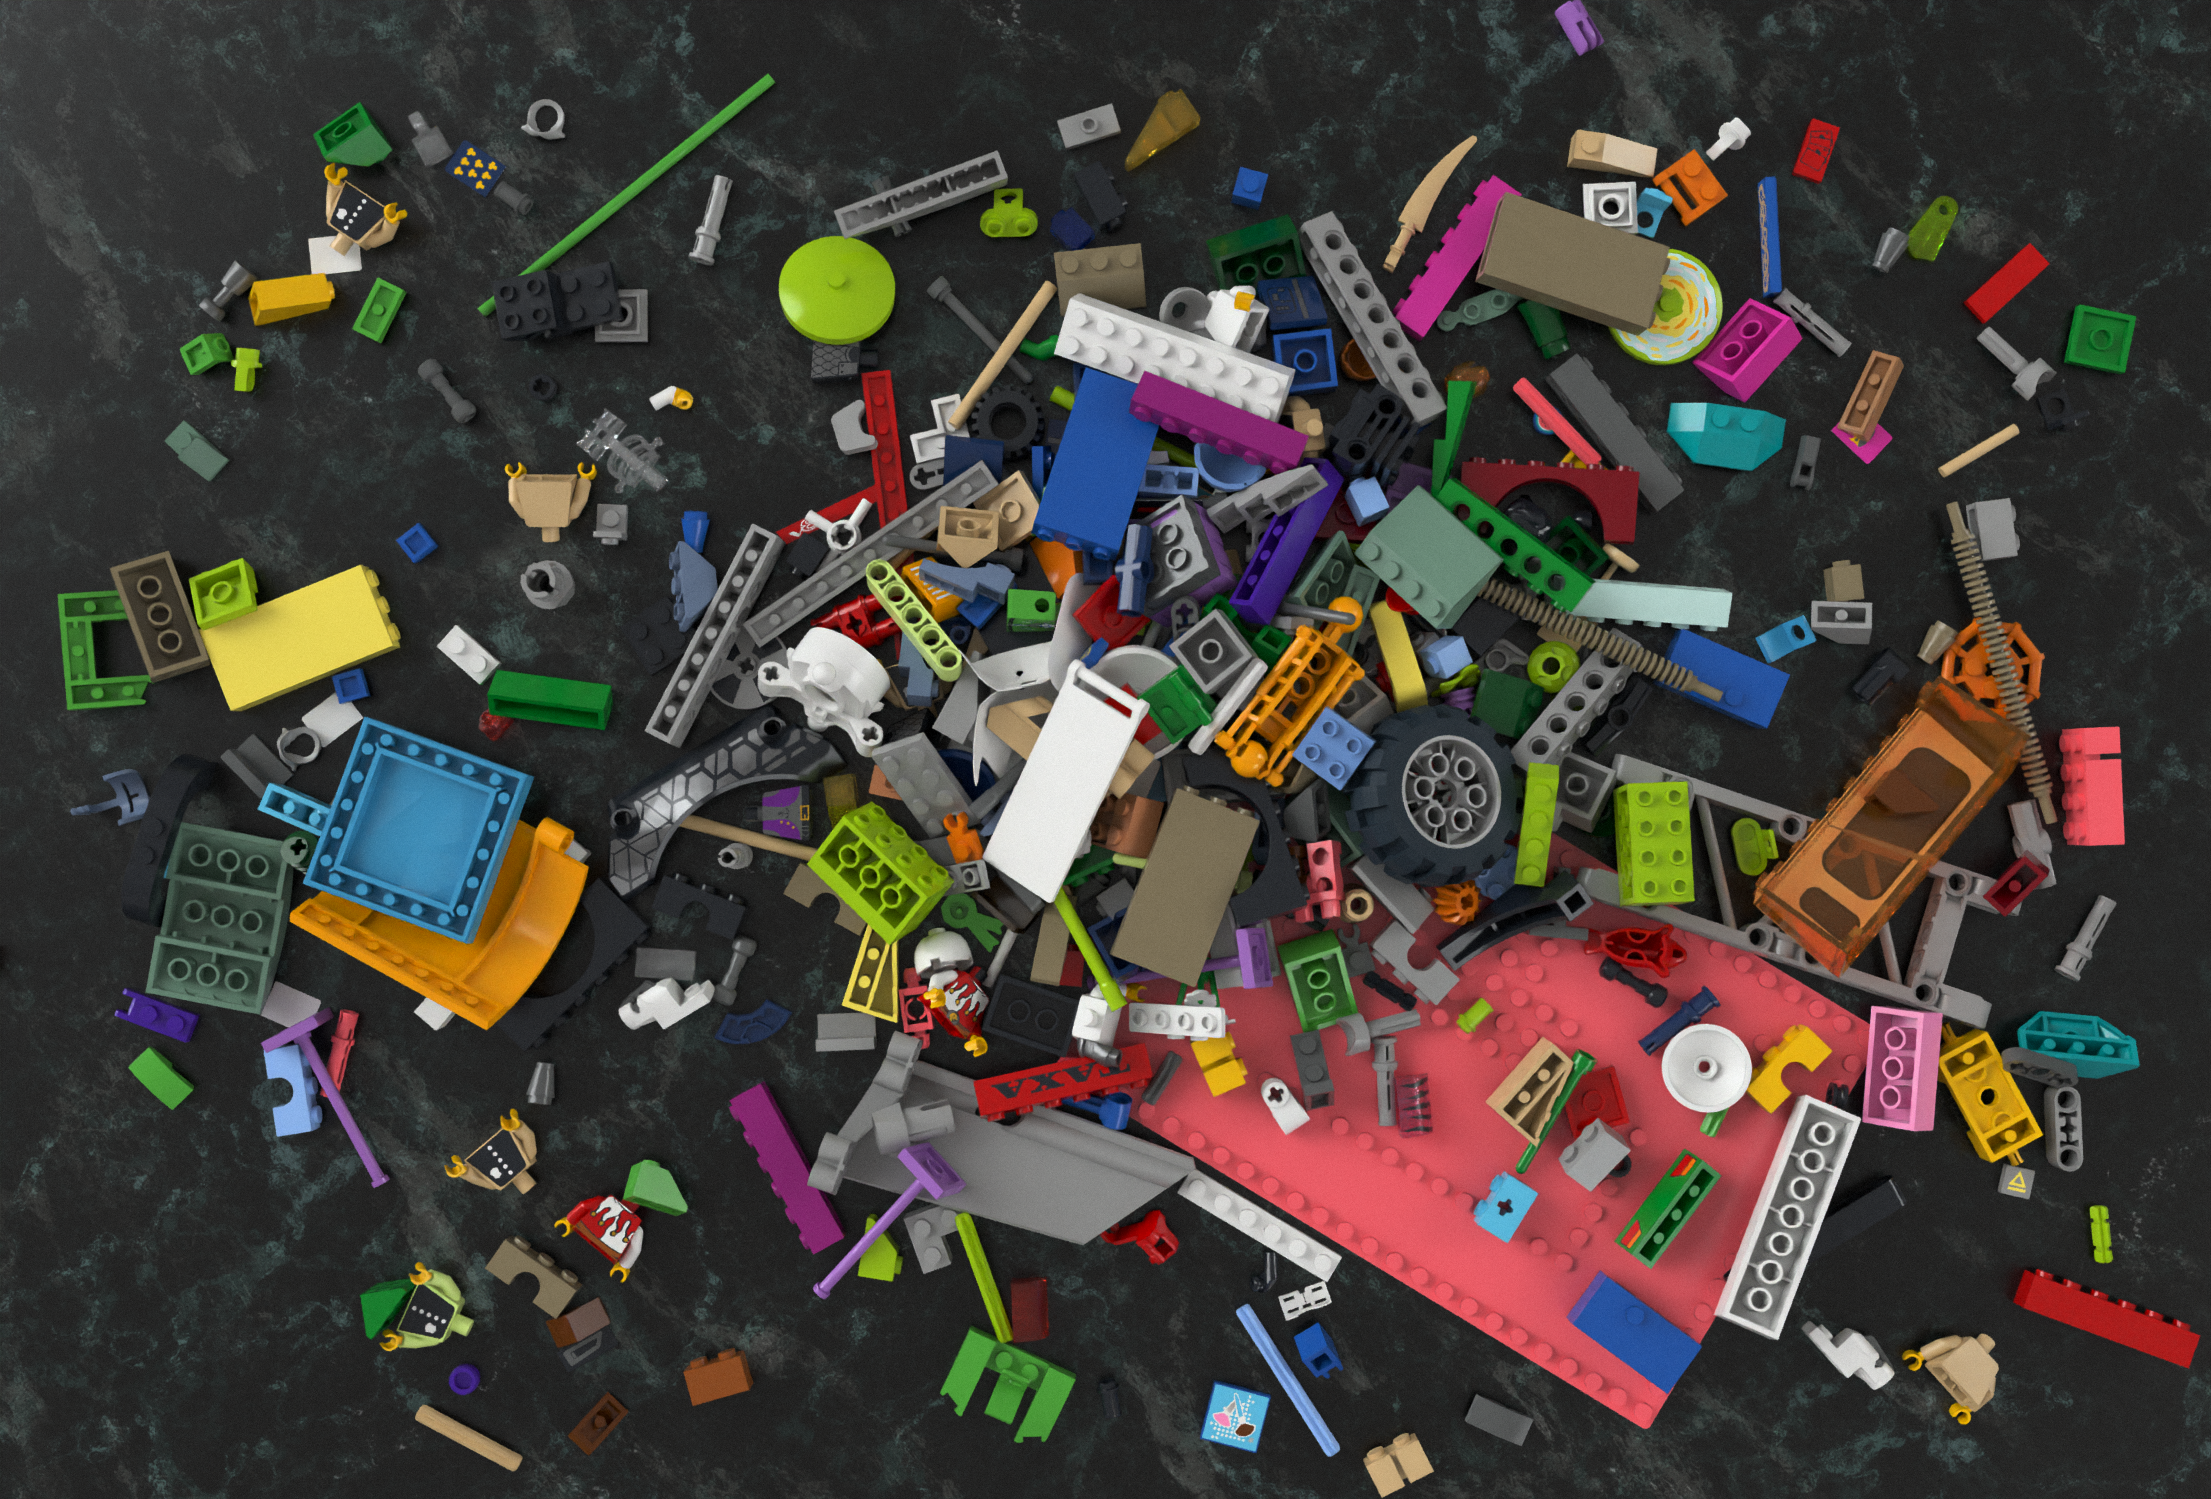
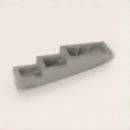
M1311 464L1259 481L1207 509L1209 518L1225 534L1245 520L1253 525L1273 511L1280 517L1326 487L1328 483Z

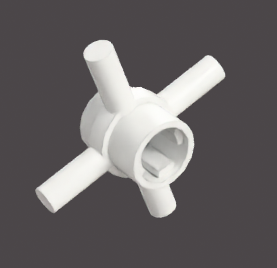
M863 498L849 520H840L835 523L828 521L813 510L807 513L805 520L827 533V542L831 548L816 570L817 572L862 542V534L858 526L871 508L872 503ZM849 530L852 533L851 539L843 547L837 534L839 532L846 533Z

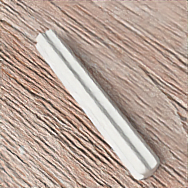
M1256 657L1251 660L1210 714L1214 720L1207 726L1202 725L1188 744L1193 753L1202 755L1215 739V735L1222 730L1267 671L1268 666L1263 660Z

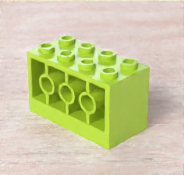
M1688 781L1628 783L1614 789L1620 907L1679 905L1695 901Z
M872 801L844 815L807 863L889 945L917 929L955 882L948 875L944 867L933 861L922 846L917 845L901 826L896 825L886 815L883 808L875 805Z

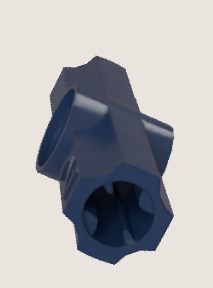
M1139 524L1128 525L1125 534L1123 559H1119L1115 566L1116 578L1120 583L1117 613L1122 616L1133 618L1141 617L1144 614L1147 583H1150L1154 578V564L1150 559L1153 529L1148 526Z

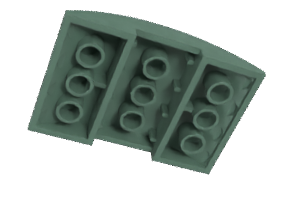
M181 822L169 858L166 878L170 879L161 932L155 937L146 993L259 1015L262 1014L277 971L290 910L293 866L287 863L281 855V846L284 841Z

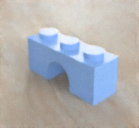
M299 1043L280 1046L268 1053L264 1050L268 1079L284 1078L293 1087L291 1101L272 1108L277 1137L310 1132L320 1128L322 1110L319 1105L317 1106L315 1095L318 1092V1083L316 1078L312 1076L311 1065Z

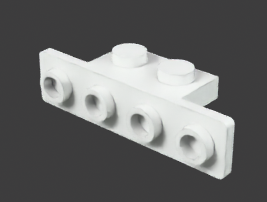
M1133 1002L1129 1004L1130 1032L1167 1034V1039H1185V1036H1190L1192 1041H1206L1208 1037L1223 1038L1225 1037V1009L1221 1007Z

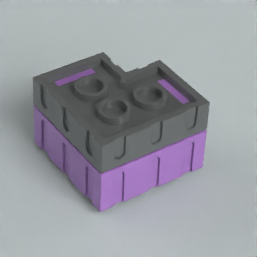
M1183 494L1136 523L1153 529L1150 559L1154 564V578L1150 583H1147L1143 614L1146 617L1168 628L1172 625L1171 608L1178 597L1183 595L1192 596L1197 600L1199 607L1204 604H1208L1216 593L1223 595L1225 591L1231 590L1238 585L1237 579L1232 573V566L1228 555L1224 551L1219 531L1215 527L1214 522L1209 518L1207 510ZM1183 603L1181 608L1177 610L1182 611L1185 618L1193 609L1187 608V604Z

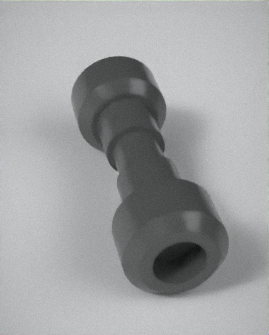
M428 359L419 366L418 374L424 382L432 383L437 391L443 394L446 402L452 408L451 415L458 423H465L475 416L476 407L470 400L463 399L457 391L453 390L449 385V381L443 375V367L436 359Z
M743 935L735 937L732 944L734 953L730 961V967L728 972L725 973L721 984L715 986L712 996L716 1002L727 1006L734 1003L737 996L735 987L739 979L738 976L741 968L745 965L747 957L752 956L756 950L757 943L755 940Z

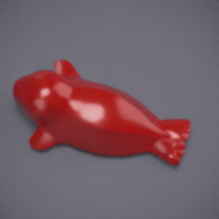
M1665 924L1657 930L1625 927L1608 933L1587 928L1589 932L1588 941L1585 940L1584 944L1585 955L1603 952L1621 964L1653 969L1661 978L1669 977V969L1675 968L1687 959L1686 950L1670 938L1674 931V926L1671 924Z

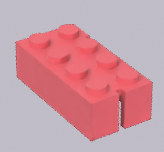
M2120 727L2062 729L2059 747L2061 752H2063L2064 764L2061 766L2060 774L2065 784V793L2062 795V807L2066 810L2063 834L2065 839H2067V845L2125 844L2121 759L2100 760V754L2121 753Z

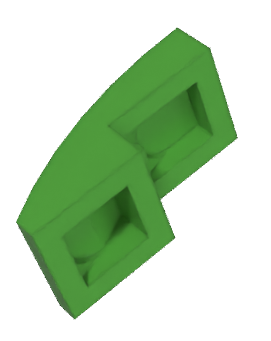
M151 1046L129 1065L132 1073L171 1110L182 1102L194 1089V1085L172 1068V1063Z

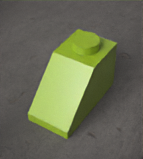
M869 1214L865 1234L879 1220L876 1214ZM887 1229L861 1256L858 1276L892 1282L895 1273H901L903 1257L898 1256L899 1246Z

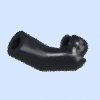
M1264 1253V1271L1260 1276L1250 1279V1289L1253 1292L1266 1293L1278 1280V1253Z

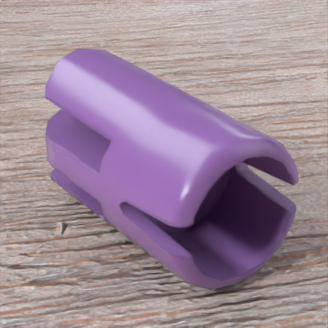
M1581 0L1568 1L1555 11L1556 18L1579 56L1603 44L1604 40Z

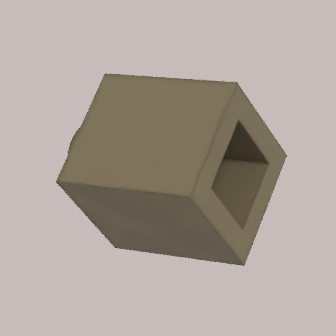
M1850 560L1832 562L1833 567L1823 570L1827 601L1851 602L1864 599L1860 564L1851 565Z

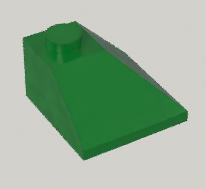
M361 102L313 134L327 162L369 167L374 163L382 162L386 159L389 152L392 151L388 140Z

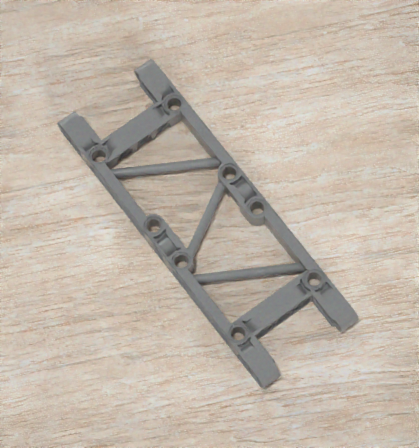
M1615 754L1611 769L1616 771V784L1618 787L1628 783L1688 781L1689 811L1695 798L1724 925L1665 905H1654L1647 908L1642 906L1620 907L1618 874L1600 868L1594 870L1580 867L1576 880L1592 900L1663 924H1671L1675 928L1922 1011L1943 1013V1018L1970 1027L1985 1029L1992 1004L1984 1001L1981 996L1945 985L1943 982L1966 904L1994 914L2000 913L1983 898V895L1996 882V879L1927 856L1923 857L1892 844L1828 825L1826 822L1626 755ZM1709 803L1770 823V829H1773L1777 841L1803 850L1825 825L1844 832L1841 838L1847 842L1848 850L1846 853L1841 852L1838 846L1839 839L1826 854L1825 865L1831 871L1840 861L1852 859L1861 854L1870 897L1876 896L1881 892L1874 859L1898 867H1902L1908 858L1920 862L1913 872L1934 878V883L1904 983H1902L1885 905L1875 915L1890 981L1829 961V955L1809 938L1791 936L1779 932V928L1770 926L1782 915L1775 907L1769 910L1756 923L1745 924L1737 930ZM1785 820L1790 821L1793 825V832L1790 835L1784 831L1783 824ZM1951 876H1954L1957 880L1955 890L1949 885V878ZM2022 901L2008 915L2018 916ZM1752 930H1756L1759 933L1760 941L1757 945L1752 944L1749 936ZM1808 948L1812 949L1815 954V959L1811 964L1805 959V952ZM1918 986H1922L1925 992L1924 998L1921 1001L1916 996Z

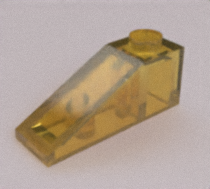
M1182 89L1175 93L1171 90L1159 98L1158 101L1160 103L1156 105L1125 160L1127 172L1200 124L1199 114Z

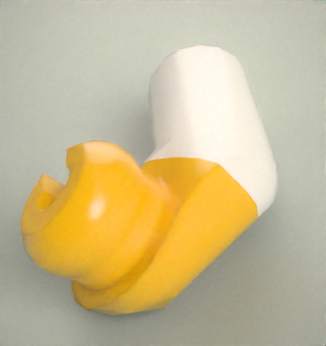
M670 386L649 398L656 411L668 404L679 407L682 410H687L693 403V397L688 391L675 386Z

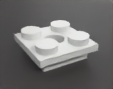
M1636 182L1583 184L1585 219L1630 234H1638ZM1609 201L1616 203L1619 208L1618 213L1614 215L1607 214L1603 209V204Z

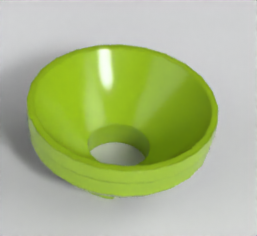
M1549 641L1539 645L1532 652L1528 660L1527 669L1532 683L1544 687V692L1557 694L1581 667V662L1577 652L1568 644L1560 641ZM1551 657L1556 658L1560 663V669L1554 675H1548L1543 669L1544 662Z

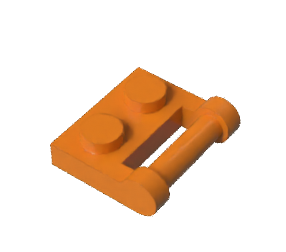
M1695 149L1652 179L1656 187L1660 186L1667 196L1673 198L1672 204L1683 217L1680 220L1685 226L1728 196ZM1674 175L1697 208L1692 210L1669 178Z

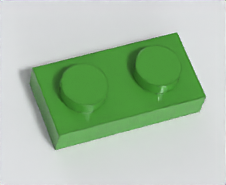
M377 278L352 329L382 343L407 292Z

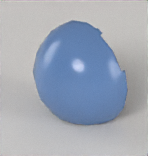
M1197 443L1194 447L1195 464L1202 479L1215 489L1225 492L1242 491L1259 482L1266 471V468L1263 466L1248 464L1243 458L1233 454H1223L1208 444Z

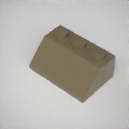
M1141 243L1054 253L1061 317H1064L1070 298L1079 293L1126 310L1146 308Z

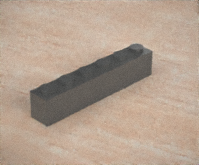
M1577 353L1547 376L1545 380L1615 469L1616 466H1632L1634 471L1640 472L1638 499L1652 515L1684 491L1681 486L1683 482L1675 471H1669L1663 463L1665 459L1661 452L1655 447H1650L1645 440L1647 436L1639 425L1634 426L1628 418L1629 412L1620 402L1616 403L1610 395L1611 389L1602 379L1598 380L1592 372L1594 369L1589 360L1584 356L1580 357Z

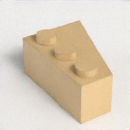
M1542 1037L1486 1100V1103L1537 1147L1540 1141V1133L1545 1122L1549 1121L1552 1114L1550 1113L1556 1097L1560 1096L1574 1062L1553 1043Z

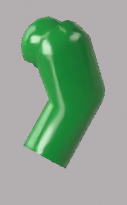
M1051 335L1049 339L1040 344L1025 338L1019 352L1040 361H1046L1057 355L1054 352L1059 336Z

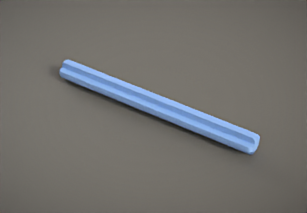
M1249 1304L1242 1305L1236 1310L1240 1321L1328 1457L1335 1455L1340 1451L1338 1442Z

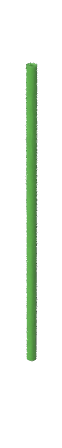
M769 74L765 75L518 276L545 270L775 83L773 78ZM494 295L478 308L484 317H487L496 309Z

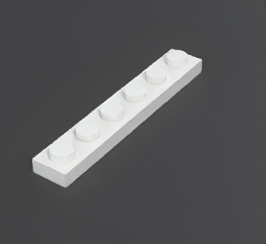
M1197 1169L1185 1177L1177 1191L1178 1194L1328 1282L1342 1258L1340 1254Z

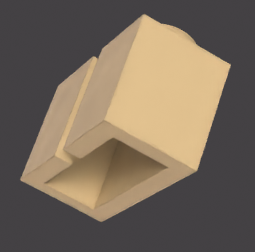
M1408 1433L1401 1434L1393 1440V1444L1385 1448L1382 1446L1376 1447L1367 1453V1457L1363 1458L1366 1468L1382 1498L1404 1487L1403 1479L1408 1477L1410 1483L1434 1472L1415 1433L1411 1435Z

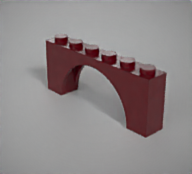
M1471 457L1469 462H1462L1461 483L1495 508L1512 492L1526 485L1540 482L1563 484L1580 492L1595 507L1602 522L1604 543L1634 545L1640 472L1634 471L1632 466H1616V470H1604V465L1587 464L1585 469L1574 468V463L1559 462L1557 467L1545 466L1543 461H1528L1527 465H1516V461L1511 459H1499L1497 464L1486 463L1487 459ZM1460 504L1458 517L1462 520H1467L1470 516V509L1467 505ZM1484 521L1480 526L1483 536H1487L1490 523L1488 521Z

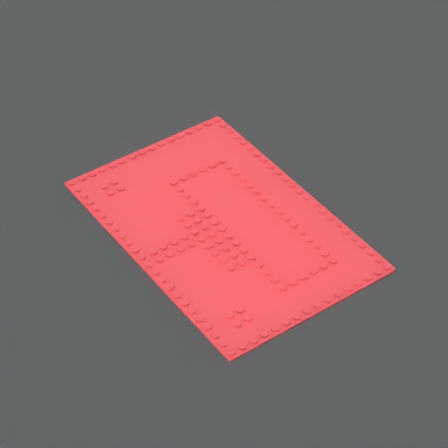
M1287 794V795L1285 796V799L1288 798V797H1289L1290 795H1292V794ZM1246 801L1232 802L1226 805L1236 812L1238 807L1255 813L1254 808ZM1553 832L1551 833L1544 886L1553 879L1554 866L1571 868L1570 874H1574L1575 879L1580 867L1594 870L1600 868L1618 874L1611 867ZM1516 834L1513 839L1504 840L1503 842L1517 848L1520 835ZM1290 837L1291 843L1287 844V847L1299 846L1295 839ZM1307 857L1303 859L1305 873L1310 871ZM1256 860L1249 862V872L1253 874L1256 869L1263 871L1266 865H1257ZM1349 864L1341 868L1343 885L1349 883L1362 885L1348 870L1347 866ZM1412 883L1417 890L1422 887L1418 883ZM1441 886L1422 888L1435 899L1438 895L1435 888ZM1479 893L1478 897L1482 899L1478 903L1480 912L1495 900ZM1372 894L1374 902L1372 914L1364 921L1355 923L1360 929L1358 942H1367L1370 953L1374 949L1369 943L1391 919H1394ZM1353 899L1350 907L1353 910H1357L1360 907V901ZM1592 900L1594 903L1574 920L1571 922L1566 920V926L1592 928L1602 933H1608L1625 927L1657 930L1665 925ZM1434 901L1430 902L1434 908L1437 907L1438 904ZM1665 905V906H1668V907H1671V908L1680 910V909H1678L1677 907H1675V906H1673V905ZM1434 909L1422 925L1411 934L1416 939V942L1409 948L1407 959L1412 968L1422 969L1436 958L1460 979L1437 1005L1431 1001L1426 1005L1414 994L1417 989L1409 981L1404 985L1392 974L1395 968L1390 963L1386 962L1382 965L1372 956L1376 969L1373 972L1380 975L1381 979L1385 978L1404 990L1403 993H1409L1414 996L1417 1002L1413 1009L1417 1010L1421 1018V1026L1383 1035L1397 1037V1042L1394 1043L1395 1060L1398 1061V1067L1394 1070L1397 1125L1379 1126L1377 1071L1372 1068V1062L1375 1061L1374 1044H1370L1369 1051L1346 1056L1347 1038L1338 1024L1319 1030L1329 1076L1334 1086V1105L1309 1111L1305 1110L1303 1092L1290 1040L1291 1035L1303 1033L1277 946L1320 932L1303 923H1297L1295 918L1290 919L1286 916H1281L1270 920L1281 975L1272 977L1273 986L1244 989V986L1217 989L1220 1007L1225 1009V1015H1228V1020H1236L1234 1024L1225 1025V1033L1230 1031L1236 1048L1231 1049L1236 1060L1242 1059L1248 1072L1247 1075L1243 1076L1246 1083L1213 1097L1190 1044V1036H1185V1039H1167V1034L1130 1032L1129 1004L1136 1001L1128 999L1125 995L1128 1004L1124 1005L1121 1009L1112 1047L1119 1049L1145 1043L1153 1077L1170 1051L1182 1057L1180 1066L1155 1105H1150L1142 1099V1094L1147 1086L1131 1090L1130 1085L1119 1087V1092H1123L1132 1098L1129 1117L1643 1429H1648L1672 1389L1668 1394L1575 1327L1566 1318L1601 1270L1700 1344L1716 1317L1714 1313L1726 1284L1723 1275L1732 1269L1797 1097L1808 1095L1826 1103V1092L1830 1083H1836L1838 1087L1841 1084L1847 1085L1849 1096L1867 1065L1870 1030L1869 1023L1753 953L1675 927L1670 938L1686 950L1687 959L1684 963L1669 969V977L1661 978L1650 968H1639L1622 964L1623 968L1632 972V975L1637 978L1644 979L1650 984L1659 983L1668 989V996L1659 1008H1654L1645 1003L1644 996L1635 992V989L1630 986L1623 985L1617 980L1608 981L1599 975V968L1608 956L1603 952L1585 955V940L1534 936L1525 934L1524 931L1488 948L1454 971L1436 946L1463 925L1444 922V920H1441L1440 915L1434 912ZM1331 918L1323 931L1333 929L1341 949L1346 948V944L1337 935V929L1342 928L1344 936L1351 937L1354 934L1352 924L1346 923L1339 918ZM1367 973L1349 978L1358 1013L1363 1016L1365 1022L1406 1011L1399 1006L1398 1002L1395 1004L1376 992L1375 988L1371 989L1363 984V979ZM1167 977L1134 983L1147 988V990H1139L1137 997L1145 999L1143 1003L1175 1005L1182 982ZM1208 981V983L1204 984V990L1212 994L1210 982ZM1196 984L1195 988L1187 985L1184 999H1186L1188 993L1198 990V984ZM1704 985L1712 992L1721 1006L1719 1008L1714 1007L1703 1015L1698 1024H1714L1734 1033L1746 1046L1751 1058L1752 1067L1757 1068L1762 1063L1764 1053L1773 1046L1777 1047L1784 1040V1033L1793 1025L1798 1026L1802 1024L1807 1026L1832 1050L1813 1072L1804 1069L1797 1062L1788 1063L1783 1068L1781 1080L1791 1094L1772 1114L1764 1111L1748 1094L1744 1093L1735 1104L1729 1107L1715 1137H1710L1700 1131L1707 1112L1695 1111L1679 1103L1670 1094L1664 1083L1662 1058L1671 1039L1653 1052L1651 1056H1648L1638 1044L1639 1040L1643 1039L1681 1009L1680 1005H1682L1681 1003L1684 1000L1688 1002L1700 993L1701 987ZM1481 997L1494 1011L1475 1027V1032L1471 1031L1469 1034H1466L1456 1023L1459 1019L1458 1015H1463ZM1691 1023V1024H1689V1025H1688L1687 1027H1685V1028H1688V1027L1693 1026V1025H1697V1023H1695V1024H1694V1023ZM1072 1037L1066 1057L1060 1056L1057 1062L1081 1057L1077 1049L1078 1040ZM1542 1037L1553 1043L1570 1059L1576 1049L1589 1053L1597 1059L1593 1070L1610 1065L1615 1067L1630 1123L1612 1128L1623 1136L1631 1150L1627 1155L1631 1159L1632 1167L1629 1174H1626L1625 1177L1617 1178L1608 1174L1590 1192L1565 1173L1558 1158L1562 1155L1564 1149L1572 1145L1577 1138H1573L1571 1135L1564 1107L1524 1174L1517 1173L1515 1169L1516 1164L1530 1141L1486 1103V1100ZM1707 1061L1699 1064L1700 1071H1708L1709 1063ZM1275 1077L1281 1079L1294 1098H1297L1310 1118L1309 1121L1288 1135H1285L1262 1097L1261 1086L1266 1079ZM1424 1077L1428 1078V1081L1418 1087H1401V1085L1414 1084ZM1275 1087L1270 1089V1096L1273 1095L1275 1098L1280 1096L1279 1090L1275 1089ZM1425 1090H1429V1093L1426 1094L1424 1097L1417 1099H1407L1412 1096L1418 1095L1424 1092ZM1102 1092L1093 1093V1095L1105 1097L1102 1096ZM1430 1102V1106L1427 1108L1417 1110H1403L1405 1108ZM1432 1114L1430 1119L1410 1118L1418 1115ZM1433 1126V1130L1431 1132H1405L1414 1127ZM1686 1149L1702 1159L1722 1176L1652 1269H1650L1614 1241L1681 1152ZM1623 1159L1613 1168L1614 1170L1623 1167ZM1504 1171L1530 1186L1538 1193L1508 1243L1477 1225L1474 1221L1476 1215L1473 1214L1478 1203L1482 1199L1486 1200L1491 1192L1489 1186L1496 1175L1501 1176ZM1498 1202L1500 1209H1508L1509 1204L1507 1202Z

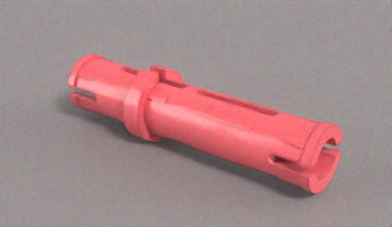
M345 1009L340 1010L335 1034L331 1036V1042L333 1043L326 1068L339 1093L350 1048L355 1043L353 1036L359 1013ZM322 1087V1088H321V1091H320V1095H323V1097H327V1095H326V1093H325V1091H324V1089H323V1087Z

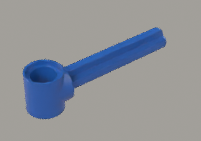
M1123 1092L1108 1095L1104 1098L1090 1094L1091 1099L1074 1103L1073 1098L1062 1100L1063 1104L1099 1114L1101 1123L1107 1128L1123 1130L1127 1127L1132 1098Z

